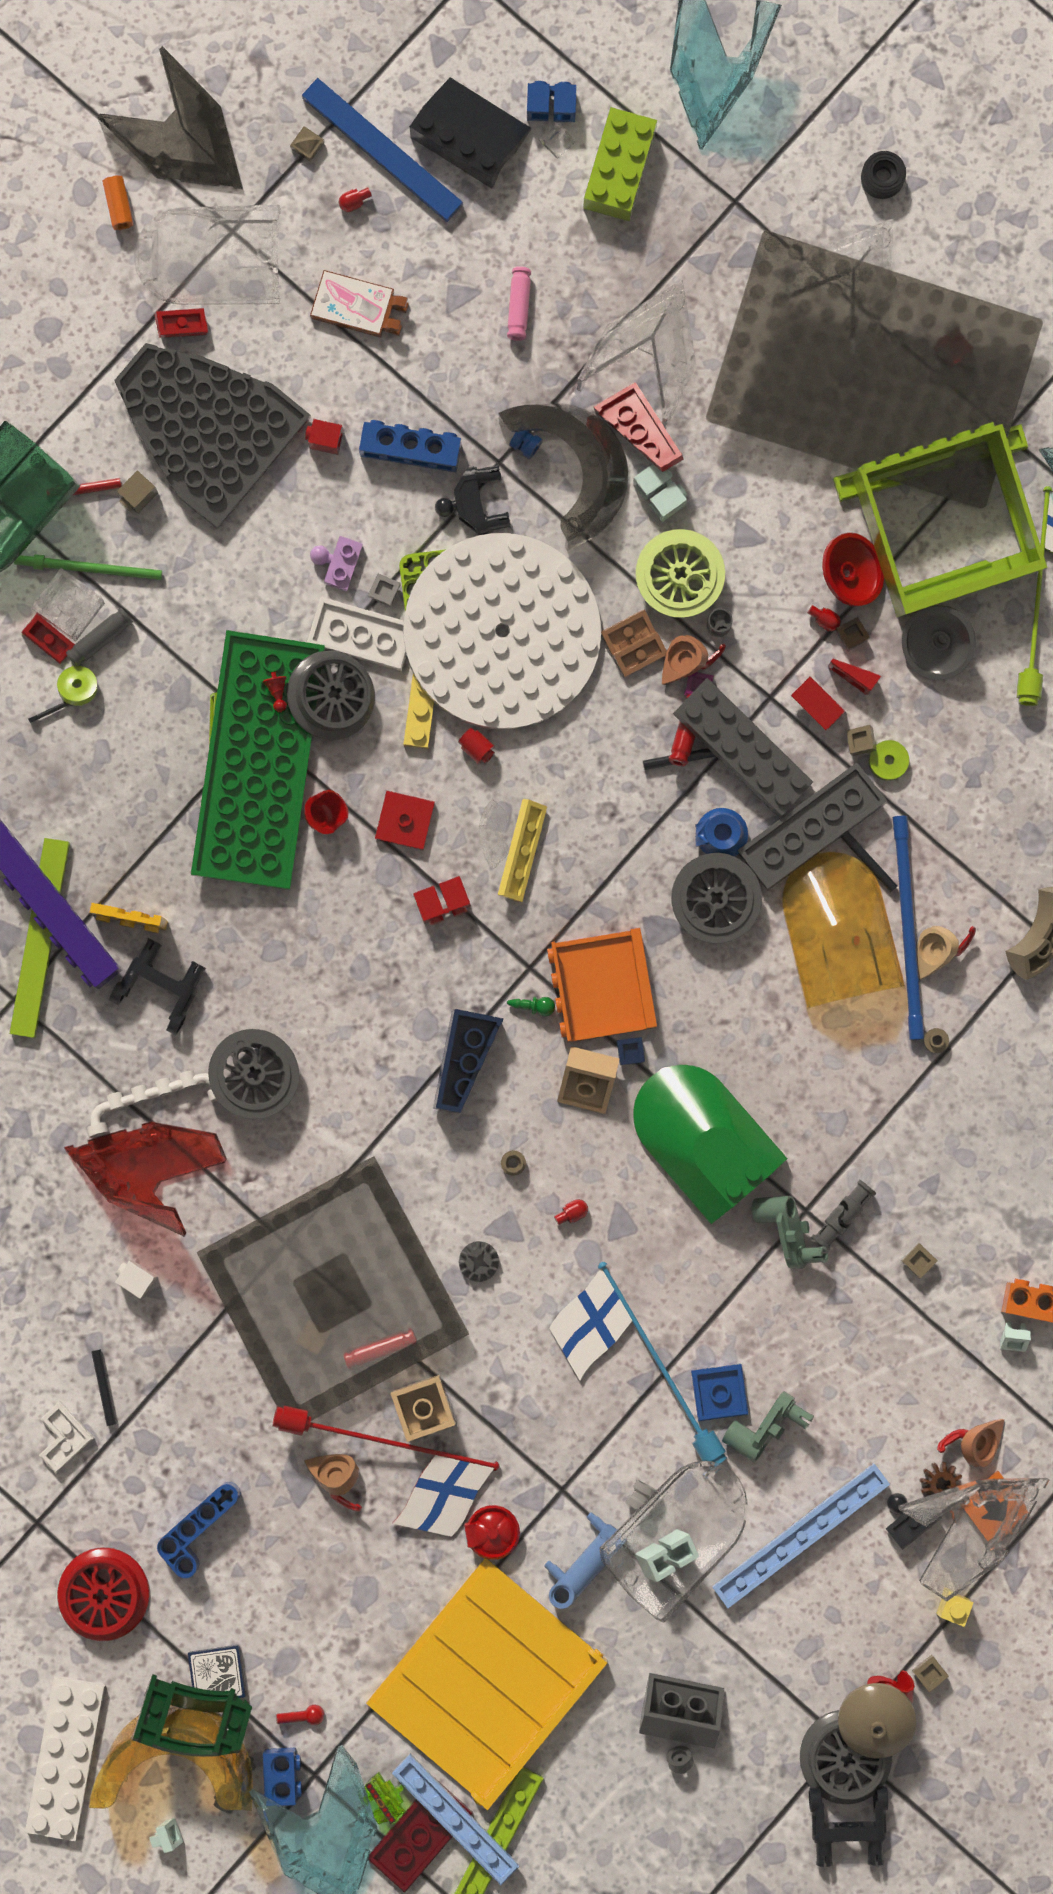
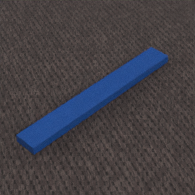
M319 78L302 94L303 100L444 221L448 222L463 206V202Z

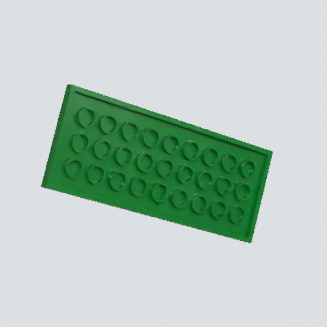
M226 630L191 876L290 890L312 735L300 727L292 716L287 701V687L290 676L296 666L306 657L324 651L325 645ZM319 667L316 671L321 675L322 668ZM272 672H276L277 677H287L282 695V700L286 702L287 707L283 712L274 710L273 704L276 700L263 683V680L272 678ZM311 675L308 683L319 686V682ZM306 688L307 698L318 695V691ZM317 700L308 702L312 711H315Z

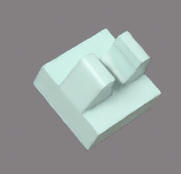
M1008 1321L1000 1340V1349L1026 1352L1031 1340L1030 1331L1027 1330L1026 1324L1021 1323L1019 1330L1011 1328V1322Z
M175 1818L163 1822L156 1828L155 1836L149 1837L152 1848L162 1846L164 1853L173 1851L183 1843Z

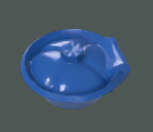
M716 808L710 810L695 824L696 847H700L705 854L723 853L735 857L739 854L738 849L747 844L748 828L746 822L741 815L731 809Z

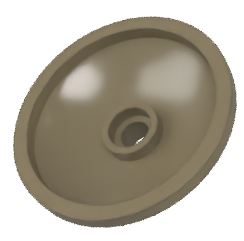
M872 1683L860 1686L847 1695L839 1710L838 1725L842 1738L852 1750L870 1758H886L899 1753L911 1742L916 1730V1714L911 1701L899 1689L887 1684ZM877 1726L883 1728L881 1731L874 1730V1728Z

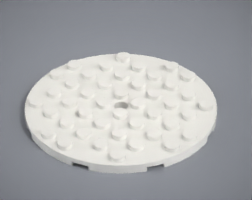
M491 533L475 536L451 546L438 555L425 568L417 579L407 602L403 627L404 645L410 668L416 680L429 698L441 709L446 710L461 721L487 729L509 730L545 721L562 711L579 695L591 676L598 658L601 642V620L595 596L588 582L565 555L546 543L531 537L510 533ZM498 625H505L509 628V635L499 637L495 632Z

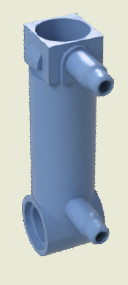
M592 1512L589 1513L587 1519L600 1533L572 1566L564 1573L551 1561L544 1565L549 1573L558 1580L549 1591L550 1602L556 1608L564 1609L570 1607L615 1556L619 1547L627 1539L614 1526L606 1524ZM560 1588H565L569 1592V1599L566 1603H560L556 1599V1592Z

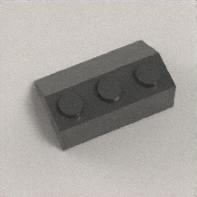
M649 1673L639 1733L715 1749L721 1728L725 1688Z

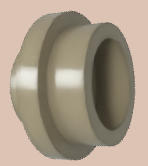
M940 1028L929 1030L924 1036L926 1049L932 1053H940L946 1050L949 1045L948 1034ZM934 1036L941 1038L939 1045L933 1043L932 1039Z
M515 1150L505 1153L501 1159L503 1171L512 1176L522 1173L526 1167V1160L523 1154ZM515 1158L518 1160L516 1168L509 1166L510 1159Z

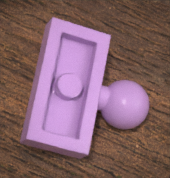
M339 536L333 555L329 553L326 547L321 545L315 546L311 550L310 558L314 564H330L324 584L347 591L363 545L362 543Z

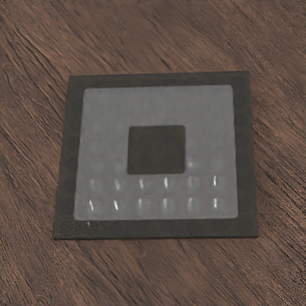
M375 1156L196 1252L276 1406L282 1408L283 1406L307 1410V1416L311 1417V1421L469 1335L464 1322Z

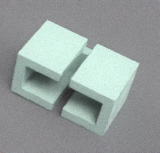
M652 464L634 477L633 485L645 501L650 499L651 503L649 506L660 521L664 522L686 506L687 493L680 484L676 485L672 482L671 478L673 475L669 469L662 472Z
M678 1529L659 1539L660 1545L653 1543L635 1554L644 1576L655 1582L675 1572L674 1566L682 1568L699 1558L690 1534Z

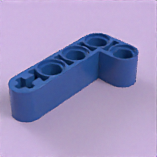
M225 1482L158 1542L157 1551L159 1555L180 1578H190L199 1569V1559L188 1545L238 1501L241 1493L240 1488L235 1483ZM223 1489L226 1491L231 1489L233 1491L231 1495L233 1500L227 1498L220 1505L217 1500L224 1495ZM210 1505L214 1508L215 1515L213 1518H207L203 1515V1506ZM190 1522L194 1524L196 1528L194 1535H187L184 1532V1523ZM170 1539L175 1542V1552L165 1550V1540ZM189 1559L193 1563V1570L189 1572L184 1571L181 1568V1560Z

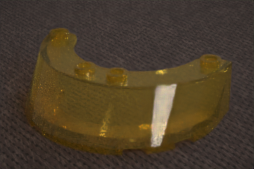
M170 1705L161 1735L185 1742L214 1744L221 1716L215 1712H202ZM138 1715L122 1729L113 1741L95 1780L89 1808L95 1809L111 1807L116 1802L123 1783L127 1782L128 1775L138 1765L156 1756L176 1755L194 1762L205 1772L211 1781L217 1803L220 1807L226 1810L252 1811L253 1772L249 1753L245 1749L244 1744H242L239 1753L212 1757L179 1755L141 1744L131 1739L137 1724Z

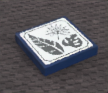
M239 1644L188 1652L192 1687L213 1691H230L233 1688L239 1698L246 1697Z

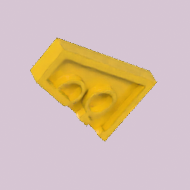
M91 903L90 913L96 916L95 920L110 923V920L114 919L120 921L119 925L134 928L135 924L144 926V931L157 934L159 929L166 931L168 921L162 916L153 915V917H150V915L138 911L125 912L126 910Z

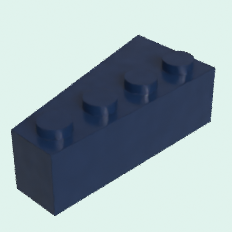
M459 1009L451 1011L433 1109L461 1113L504 1018Z

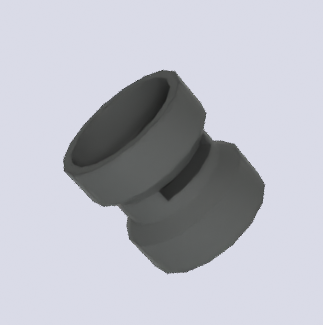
M723 608L713 610L709 614L707 621L708 632L715 637L727 635L733 622L731 613Z

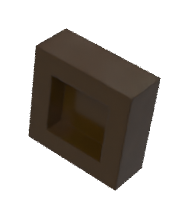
M859 617L850 620L835 630L847 651L870 639Z

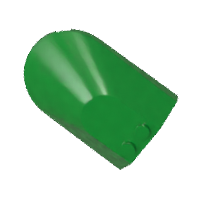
M674 1065L664 1068L652 1075L637 1094L633 1109V1122L638 1138L710 1224L733 1208L788 1159L723 1083L705 1069L692 1065Z

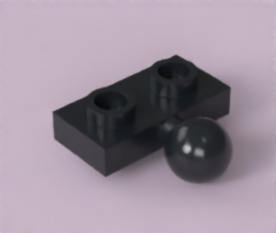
M894 1493L888 1498L887 1505L890 1511L901 1516L891 1523L886 1530L902 1550L942 1519L941 1515L926 1497L922 1498L910 1509L907 1507V1498L903 1494Z

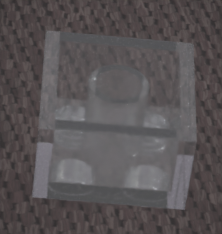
M61 568L31 608L36 614H39L48 623L76 642L105 602L101 596Z

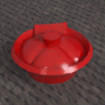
M497 1505L482 1507L464 1524L467 1547L471 1548L482 1558L489 1560L504 1558L518 1544L520 1537L518 1521L504 1507Z

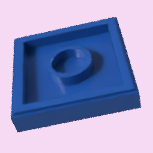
M742 1364L691 1370L698 1421L749 1415Z

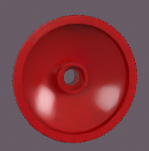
M844 533L829 542L824 551L822 569L824 579L832 594L842 603L853 607H860L873 602L880 594L884 583L883 572L874 545L867 538L857 533Z

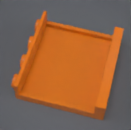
M640 928L571 941L551 942V949H547L549 964L554 963L556 973H552L551 977L553 988H558L560 998H555L557 1013L562 1012L564 1022L559 1023L561 1037H566L567 1043L657 1027Z

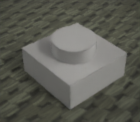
M378 573L369 591L368 598L391 607L401 583Z

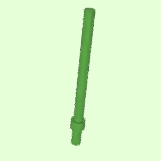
M34 554V557L14 555V565L33 566V569L38 570L52 568L162 580V570L45 558V555Z

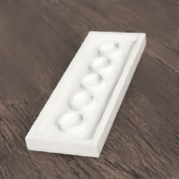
M59 1676L54 1677L25 1833L69 1841L77 1840L105 1691L104 1684Z

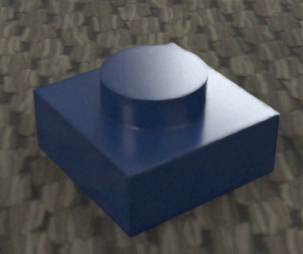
M642 1037L617 1040L620 1066L645 1062Z

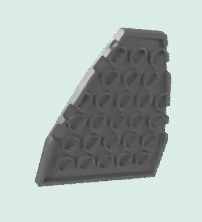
M148 343L143 345L114 380L137 433L178 497L216 529L223 524L311 418L307 411L272 383L263 382L244 372L242 374L229 369L228 366L200 355L176 352L174 349H163Z

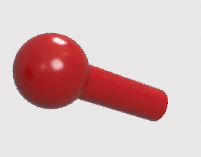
M314 1704L310 1705L305 1711L276 1714V1724L306 1721L308 1724L316 1726L322 1723L325 1713L321 1706Z

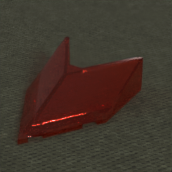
M151 1121L141 1124L142 1128L127 1132V1129L87 1140L88 1144L74 1148V1145L64 1147L67 1154L109 1203L183 1237L186 1235V1230L176 1208L164 1206L155 1195L157 1188L162 1181L223 1164L227 1160L216 1133Z

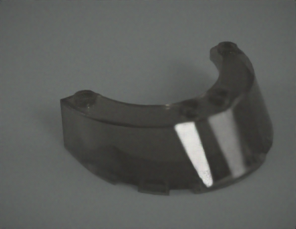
M569 404L521 405L499 412V425L501 428L505 426L511 432L530 430L532 434L537 431L554 434L564 440L574 450L580 461L583 474L581 492L574 506L563 516L560 523L561 531L566 538L565 548L567 551L601 533L618 513L625 499L628 486L627 459L619 439L611 428L593 413Z

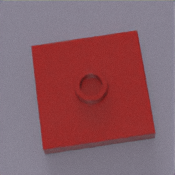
M386 790L375 839L424 851L435 801Z

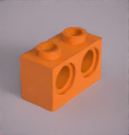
M1016 1278L1014 1283H1006L1001 1312L1053 1322V1286L1039 1284V1288L1029 1286L1030 1281ZM1021 1290L1025 1295V1299L1021 1304L1017 1305L1013 1300V1295L1016 1291ZM1043 1295L1049 1299V1306L1044 1310L1038 1305V1300Z

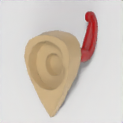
M932 926L923 930L917 946L919 980L932 975L947 965L954 956H960L970 945L975 936L976 928L972 926L969 929V934L960 945L957 937L944 927Z

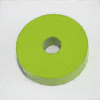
M69 667L59 675L57 680L60 697L70 705H85L92 701L97 694L98 684L96 677L86 667ZM75 684H81L79 688L73 687Z
M893 740L878 743L876 751L871 752L869 755L870 770L881 780L892 781L900 778L909 766V754L906 748ZM885 757H891L893 764H886Z

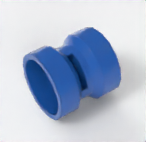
M522 425L512 437L509 446L515 450L519 449L522 451L523 456L531 459L538 451L543 439L538 435L533 436L529 429Z

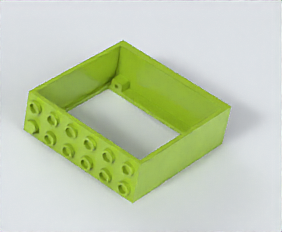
M994 422L980 426L974 430L975 433L971 434L970 430L963 431L951 437V441H947V438L936 440L932 444L927 445V449H924L923 445L909 449L908 452L904 453L905 456L900 457L899 453L887 456L878 465L876 461L863 464L857 468L858 472L852 476L896 617L1047 568L1003 424L995 426ZM986 442L1021 552L993 562L984 560L902 587L870 483L951 457L956 451Z

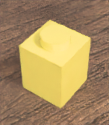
M945 1589L936 1614L943 1619L965 1627L973 1602L969 1598Z

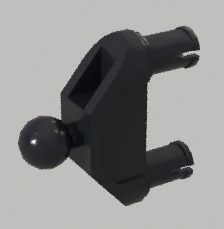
M499 464L480 469L474 466L468 467L454 489L455 500L451 501L448 498L439 499L435 504L436 513L441 517H447L454 510H457L459 520L479 535L489 534L491 530L510 528L508 512L491 516L483 514L478 488L480 483L502 480Z

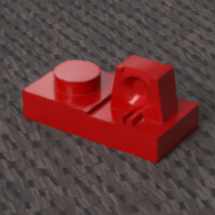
M204 308L156 311L155 313L159 338L200 336L208 333Z

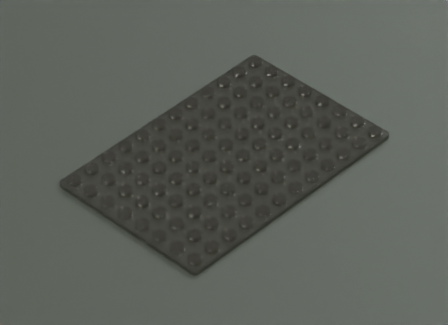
M766 230L762 233L706 414V420L728 429L854 469L872 461H876L877 465L881 464V460L885 459V457L899 453L900 457L905 456L904 453L908 452L909 449L923 445L924 449H927V445L942 438H947V441H951V437L963 431L970 430L971 434L975 433L974 430L991 422H994L995 426L1003 424L1006 437H1008L1043 321L1009 308ZM983 442L956 451L951 457L885 479L982 509L987 505L996 471L987 443Z

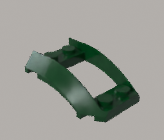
M152 1674L144 1694L145 1697L137 1724L131 1737L133 1741L169 1753L186 1756L212 1757L240 1752L252 1706L246 1700L243 1702L235 1694V1689L231 1688L230 1691H213L183 1685L174 1681L170 1684L157 1679V1675ZM170 1705L194 1711L223 1712L214 1744L191 1743L162 1736Z

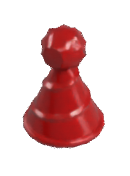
M272 672V678L263 680V683L276 700L273 704L274 710L283 712L287 707L286 702L282 700L287 677H277L276 672Z

